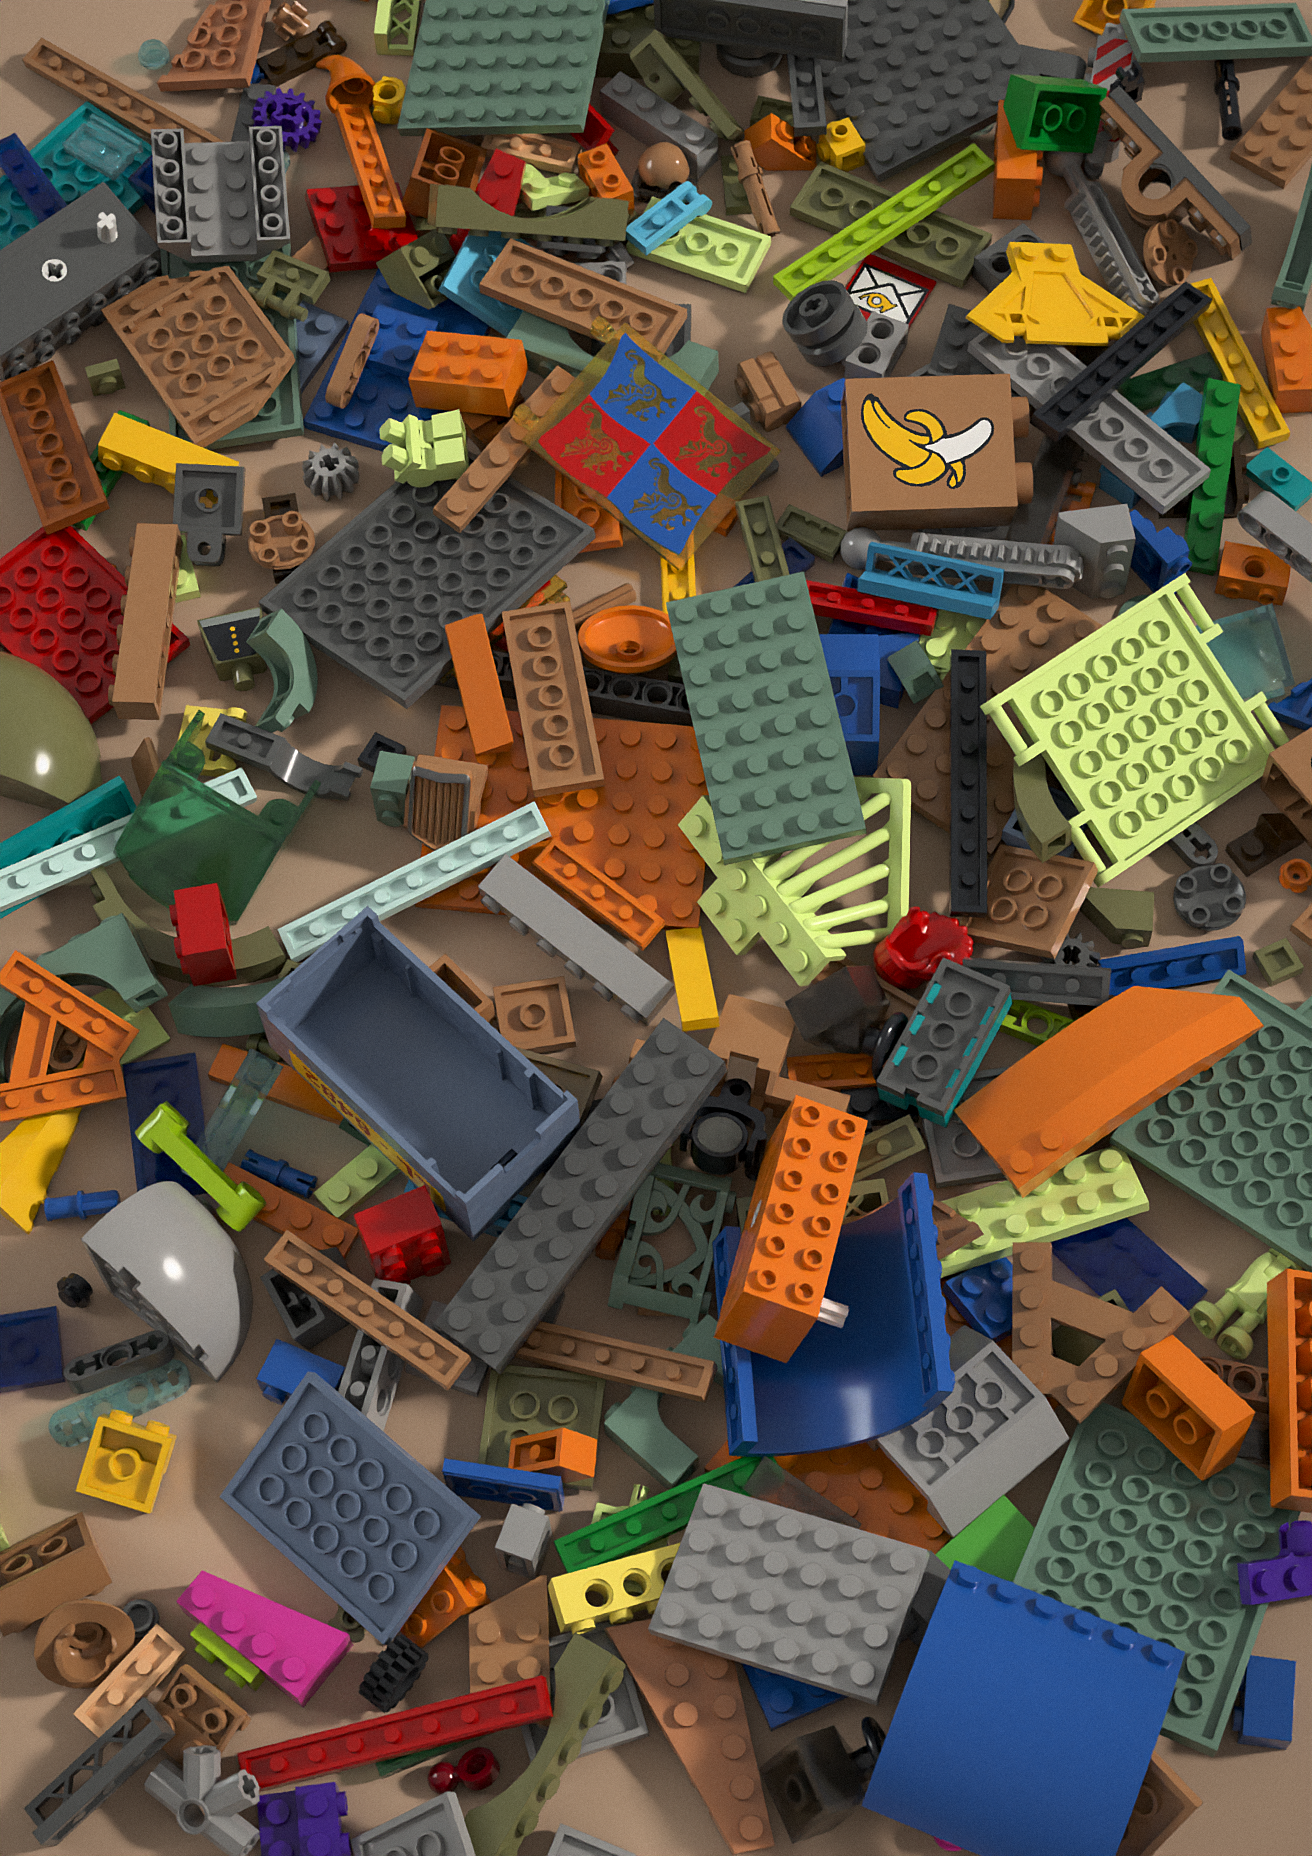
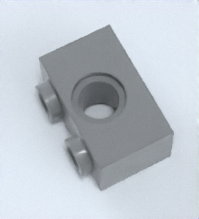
M523 1503L522 1507L511 1504L495 1545L501 1569L532 1580L539 1576L553 1539L549 1516L545 1515L543 1509L529 1503Z

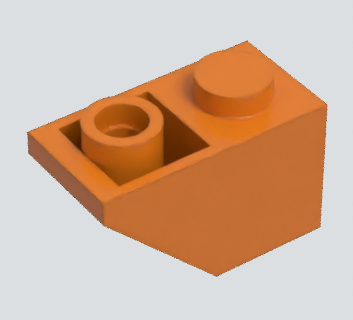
M773 113L744 130V141H750L757 165L766 171H812L816 168V142L809 136L794 137V127Z

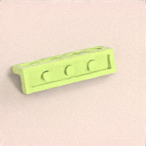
M378 0L374 28L377 55L414 56L421 0ZM406 9L411 14V17L401 23L394 16ZM401 33L408 38V45L391 44V40Z

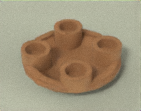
M288 511L284 515L271 516L265 520H256L249 528L248 551L253 560L264 568L284 570L298 566L312 554L315 546L314 531L297 511Z

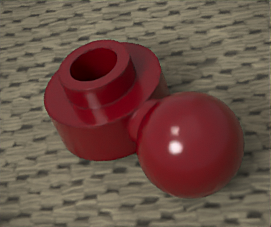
M476 1747L467 1751L460 1758L457 1766L449 1762H439L433 1765L428 1772V1785L432 1791L440 1795L445 1792H453L459 1782H463L470 1790H483L492 1785L498 1778L500 1764L491 1750L486 1747Z

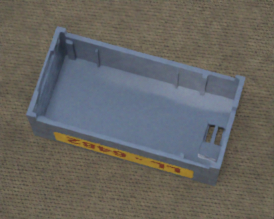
M368 906L256 1003L270 1047L417 1188L425 1185L432 1202L473 1242L511 1208L510 1201L541 1172L547 1174L581 1128L578 1100L567 1090L563 1092L384 927L379 922L378 915Z

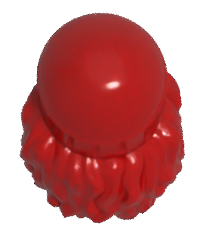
M913 906L909 909L907 915L899 920L892 933L876 945L873 953L874 968L879 978L900 990L917 988L925 981H931L943 958L963 966L964 957L970 958L973 953V939L967 935L968 929L965 925L959 926L958 919L939 915L935 911L929 914L927 911H920V907Z

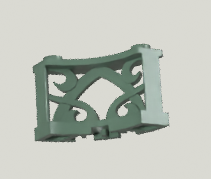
M660 1162L657 1164L634 1196L629 1220L636 1221V1224L630 1223L627 1238L623 1241L613 1274L607 1306L622 1310L625 1303L690 1319L689 1324L692 1322L697 1324L700 1313L708 1314L712 1292L706 1290L714 1262L712 1242L721 1232L725 1213L732 1214L737 1192L730 1190L732 1177L725 1176V1178ZM656 1178L682 1183L684 1185L682 1186L678 1195L670 1187L660 1182ZM692 1186L717 1192L715 1204L709 1211H704L700 1207L704 1195L695 1197L690 1207L687 1205L685 1199ZM667 1206L671 1209L670 1214L663 1222L657 1223L652 1220L651 1213L654 1210L662 1211L664 1216ZM677 1217H679L691 1235L696 1251L682 1263L664 1270L663 1261L658 1251L650 1244L642 1241L643 1235L654 1236L667 1231L674 1224ZM713 1223L708 1244L702 1226ZM645 1257L651 1258L655 1263L656 1273L651 1274V1265L646 1268L641 1267L639 1261ZM703 1264L701 1276L698 1281L690 1273H692L694 1270H696L699 1266ZM671 1283L674 1294L664 1292L663 1285ZM682 1286L691 1288L692 1297L681 1296L679 1288Z

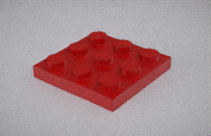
M395 182L402 203L403 194L399 183ZM359 185L306 189L304 199L316 235L319 237L329 273L378 268L376 262L418 239L410 214L406 210H404L406 214L405 227L391 229L373 228Z

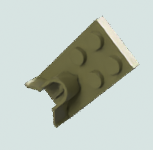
M654 30L630 52V58L646 86L671 104L688 89L692 94L689 101L700 114L703 113L706 117L708 115L711 117L712 121L709 125L721 139L724 138L726 141L730 139L739 143L744 138L743 128L667 36ZM659 76L660 79H659V81L656 83L655 80H656V78Z

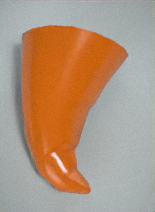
M330 55L316 63L317 68L330 71L331 78L325 99L327 107L333 114L336 115L337 104H368L369 108L372 106L375 82L356 62L344 56Z

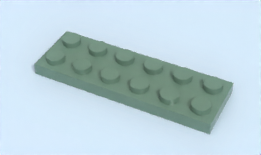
M1296 3L1122 9L1119 17L1138 63L1312 56V35Z

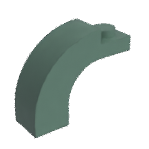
M280 608L261 618L246 641L265 660L273 676L274 693L272 700L255 725V727L271 733L277 730L283 732L291 725L294 719L310 712L315 701L318 685L317 667L311 646L299 626Z

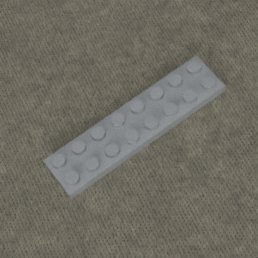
M983 331L971 340L967 349L971 355L994 374H1010L1011 388L1021 397L1027 396L1028 402L1037 410L1087 367L1061 345L1026 344L1023 337L1014 336L1013 343H1002L986 331ZM1116 390L1066 433L1162 515L1208 479L1211 472L1208 466Z

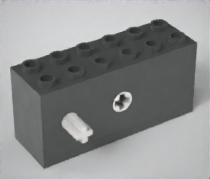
M104 181L0 250L1 381L28 371L29 368L38 362L48 361L57 349L65 344L69 345L77 341L81 337L82 332L91 326L96 327L102 324L106 319L101 309L154 278L162 276L160 248Z

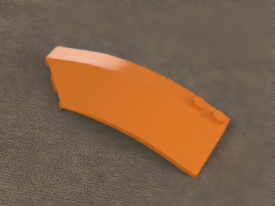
M1133 986L1052 1036L953 1111L1019 1195L1024 1198L1081 1153L1134 1115L1200 1072L1208 1070L1259 1031L1263 1024L1244 1001L1237 996Z

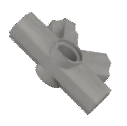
M216 1746L188 1747L183 1750V1771L165 1759L148 1776L144 1784L145 1791L176 1814L177 1822L183 1831L194 1835L200 1833L228 1856H246L255 1846L260 1837V1831L237 1813L260 1801V1787L254 1775H250L245 1769L221 1780V1751L217 1750Z

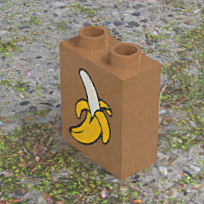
M1010 374L845 379L841 397L847 531L859 527H867L875 531L1010 526L1018 504L1032 503L1033 471L1031 462H1015L1014 438L1028 437L1029 403L1027 396L1011 397Z

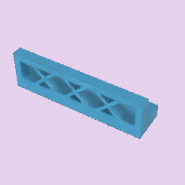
M870 542L868 545L866 568L858 579L857 591L991 620L999 608L1005 569ZM876 553L888 555L896 567L890 571L875 569ZM912 561L921 562L929 574L923 578L913 577L906 568V565ZM946 568L954 569L962 581L956 585L946 584L939 573ZM979 575L993 577L992 593L980 591L972 580Z

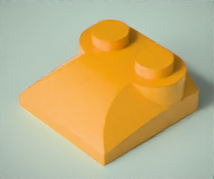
M1083 0L1072 22L1102 36L1106 23L1121 24L1119 17L1122 9L1155 8L1156 0Z

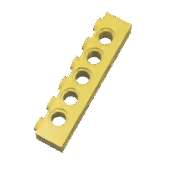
M681 1542L551 1578L547 1588L560 1633L571 1630L573 1635L575 1632L579 1635L594 1630L596 1628L595 1623L610 1620L611 1625L623 1623L632 1619L634 1612L645 1609L648 1610L649 1614H654L665 1586L661 1572L671 1570ZM629 1580L636 1581L642 1587L643 1594L637 1597L630 1596L625 1592L623 1583ZM589 1591L601 1593L605 1599V1605L601 1607L591 1606L586 1601L585 1594Z

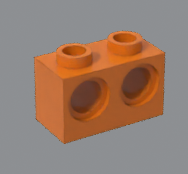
M607 143L577 155L579 178L589 187V197L629 201L628 210L634 209V190Z

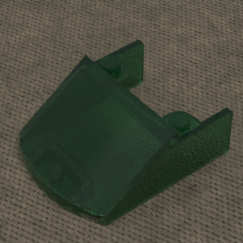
M198 710L167 759L163 760L116 843L113 853L127 870L128 876L151 898L169 908V905L175 904L174 890L217 883L228 914L229 925H237L313 805L322 783L315 780L299 806L285 799H274L264 806L258 816L197 780L205 765V756L202 750L193 744L200 733L205 713Z

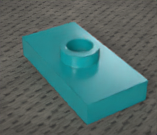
M1266 447L1247 464L1246 476L1265 491L1274 494L1294 511H1297L1312 498V482L1270 448Z

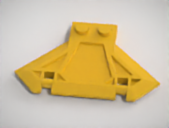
M1009 242L1006 254L1012 273L968 313L966 319L1002 343H1013L1014 336L1023 337L1026 344L1108 346V340H1119L1145 316L1080 274L1071 244Z

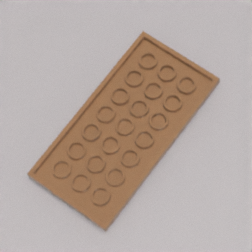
M1013 584L1000 601L999 608L991 620L987 619L965 650L986 651L987 701H989L1101 628L1102 625L1044 587ZM949 670L942 680L944 687L933 692L872 777L910 780L911 808L950 834ZM1008 702L1002 704L1001 707L1021 735L1024 728ZM987 714V859H989L1001 842L1002 831L1015 810L1013 792V757L1015 753L989 714ZM1049 765L1047 767L1046 777L1051 771Z

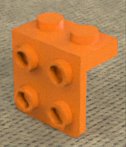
M461 1546L456 1550L400 1629L404 1636L421 1649L461 1615L471 1614L491 1603L486 1594V1587L483 1581L473 1573L465 1560L466 1554Z

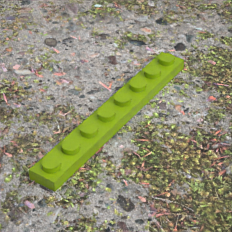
M974 143L775 274L773 276V284L792 301L798 293L810 285L832 280L994 172L995 163Z

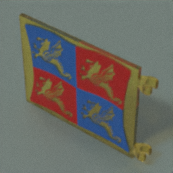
M598 316L592 322L590 332L594 337L606 343L604 347L540 419L526 405L520 404L514 411L513 420L519 426L529 431L522 439L525 445L679 571L732 510L735 502L744 496L780 454L781 450L627 323H624L616 332L607 320Z

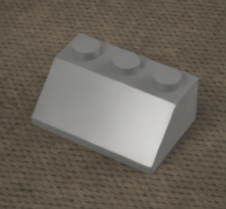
M1128 504L1058 512L1053 545L1071 546L1077 549L1080 553L1079 557L1083 558L1084 571L1081 581L1077 580L1074 582L1072 587L1089 598L1102 597L1109 599L1125 594L1136 539Z

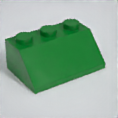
M1010 74L1003 108L1017 148L1024 150L1093 153L1100 116L1102 115L1099 103L1106 98L1108 89L1082 79Z

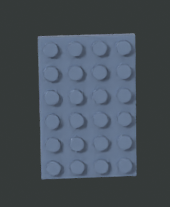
M310 1371L306 1373L219 1496L382 1644L392 1642L481 1517L318 1374Z

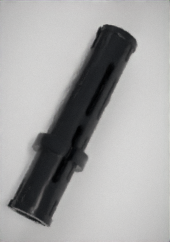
M1221 59L1214 61V68L1216 70L1214 91L1219 99L1222 137L1225 140L1233 141L1242 135L1237 94L1240 89V83L1238 78L1235 77L1234 59ZM1225 82H1228L1229 89L1225 88ZM1228 106L1231 107V114H1228Z

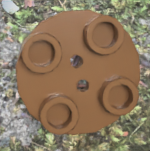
M1174 219L1163 220L1153 224L1146 233L1143 244L1144 260L1141 263L1144 269L1148 270L1147 275L1149 279L1154 278L1163 286L1180 285L1186 281L1191 273L1193 259L1198 254V247L1196 242L1189 238L1184 228Z

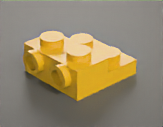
M111 1409L110 1415L103 1413L97 1418L75 1491L150 1514L154 1507L163 1474L166 1473L177 1435L170 1434V1426L164 1423L148 1420L147 1425L144 1426L132 1422V1414Z

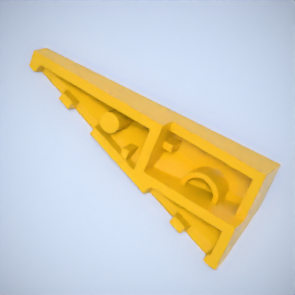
M84 1060L75 1069L83 1068ZM82 1107L26 1118L0 1143V1213L28 1235L34 1227L33 1221L41 1204H44V1200L47 1197V1189L54 1172L58 1171L79 1123L78 1117Z

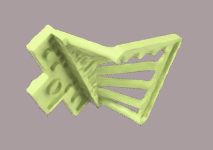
M854 777L864 821L886 806H890V820L883 828L872 832L791 879L789 878L807 858L831 842L795 849L778 861L777 859L784 852L724 865L709 795H704L697 801L678 826L717 876V879L700 897L697 903L737 956L746 955L755 943L763 937L799 986H807L830 961H838L845 958L846 954L841 948L879 943L892 933L896 924L902 917L907 915L909 910L910 780L901 778ZM872 793H879L878 795L864 803L871 796ZM884 842H889V858L882 864H878L802 897L815 881ZM888 877V894L882 899L819 916L815 915V912L825 903ZM888 913L886 928L830 934L828 932L829 929L837 925Z

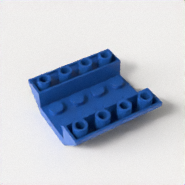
M819 634L853 775H873L878 767L879 635Z

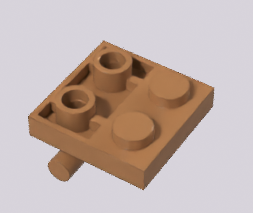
M188 1664L178 1669L155 1706L156 1710L176 1734L161 1749L182 1766L183 1750L186 1748L202 1745L216 1746V1749L220 1750L222 1754L236 1730L243 1731L251 1722L247 1712L238 1706L229 1694L215 1683L211 1684ZM149 1717L144 1723L141 1730L151 1722Z

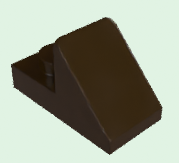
M1262 813L1259 815L1256 827L1228 843L1225 851L1242 873L1248 877L1301 845L1305 839L1284 813Z

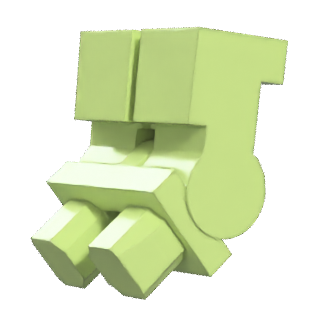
M459 409L431 415L432 420L428 421L418 420L417 417L408 415L402 422L389 418L380 427V439L392 443L383 450L381 456L382 465L394 469L395 481L402 484L407 481L410 485L421 488L430 486L435 481L454 478L458 480L469 467L466 429Z

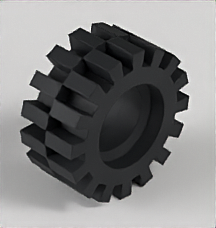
M403 1634L395 1637L394 1641L386 1646V1650L381 1651L376 1662H373L369 1667L370 1671L363 1677L364 1681L359 1686V1694L382 1712H390L391 1708L394 1709L397 1706L398 1701L404 1699L406 1692L412 1689L415 1680L419 1679L420 1672L425 1668L429 1654Z

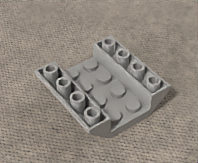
M282 126L249 127V141L184 143L183 129H151L157 243L159 248L191 263L260 260L269 255L273 250H278L290 243Z
M963 1325L950 1336V1369L955 1374L953 1393L919 1421L887 1436L866 1442L874 1452L880 1447L927 1499V1511L952 1539L1003 1494H1007L1069 1441L1067 1433L1046 1397L993 1340L966 1325Z

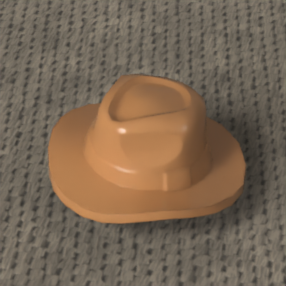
M87 1598L62 1603L47 1614L35 1637L34 1657L38 1670L46 1679L58 1685L74 1689L94 1688L100 1685L133 1649L135 1628L132 1619L123 1610L112 1604L93 1601Z

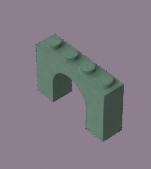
M707 1314L697 1324L690 1323L682 1334L684 1339L675 1349L670 1346L666 1350L714 1361L718 1367L714 1382L724 1388L720 1340L713 1338L718 1322ZM632 1386L630 1389L632 1394L623 1403L620 1401L614 1403L604 1416L606 1420L604 1422L605 1435L667 1490L683 1484L698 1469L699 1457L662 1422L658 1410L665 1393Z

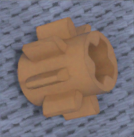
M296 0L291 6L283 2L271 18V21L276 24L273 28L275 30L274 33L286 42L290 36L295 40L301 38L310 25V21L305 18L308 15L307 9Z

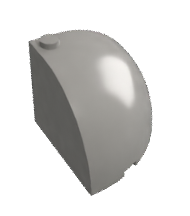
M173 1181L159 1182L136 1192L118 1204L100 1219L81 1238V1241L107 1290L154 1330H160L166 1335L168 1334L176 1349L215 1382H218L239 1355L249 1331L253 1295L248 1269L232 1238L212 1215L215 1210L208 1201L199 1195L195 1198L179 1183Z

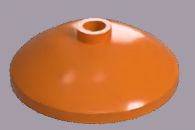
M625 605L602 610L589 617L582 624L578 632V645L581 654L595 666L612 673L641 674L662 667L677 655L668 614L650 607Z

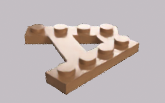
M1013 1242L1012 1362L1045 1397H1053L1081 1424L1133 1373L1140 1352L1169 1337L1190 1317V1313L1162 1286L1133 1313L1053 1281L1051 1242ZM1052 1321L1104 1343L1079 1367L1052 1356Z

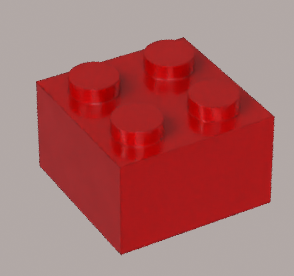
M213 883L174 890L175 904L169 905L172 925L176 928L177 937H174L176 957L180 959L183 975H190L193 986L237 979L228 914L218 884Z

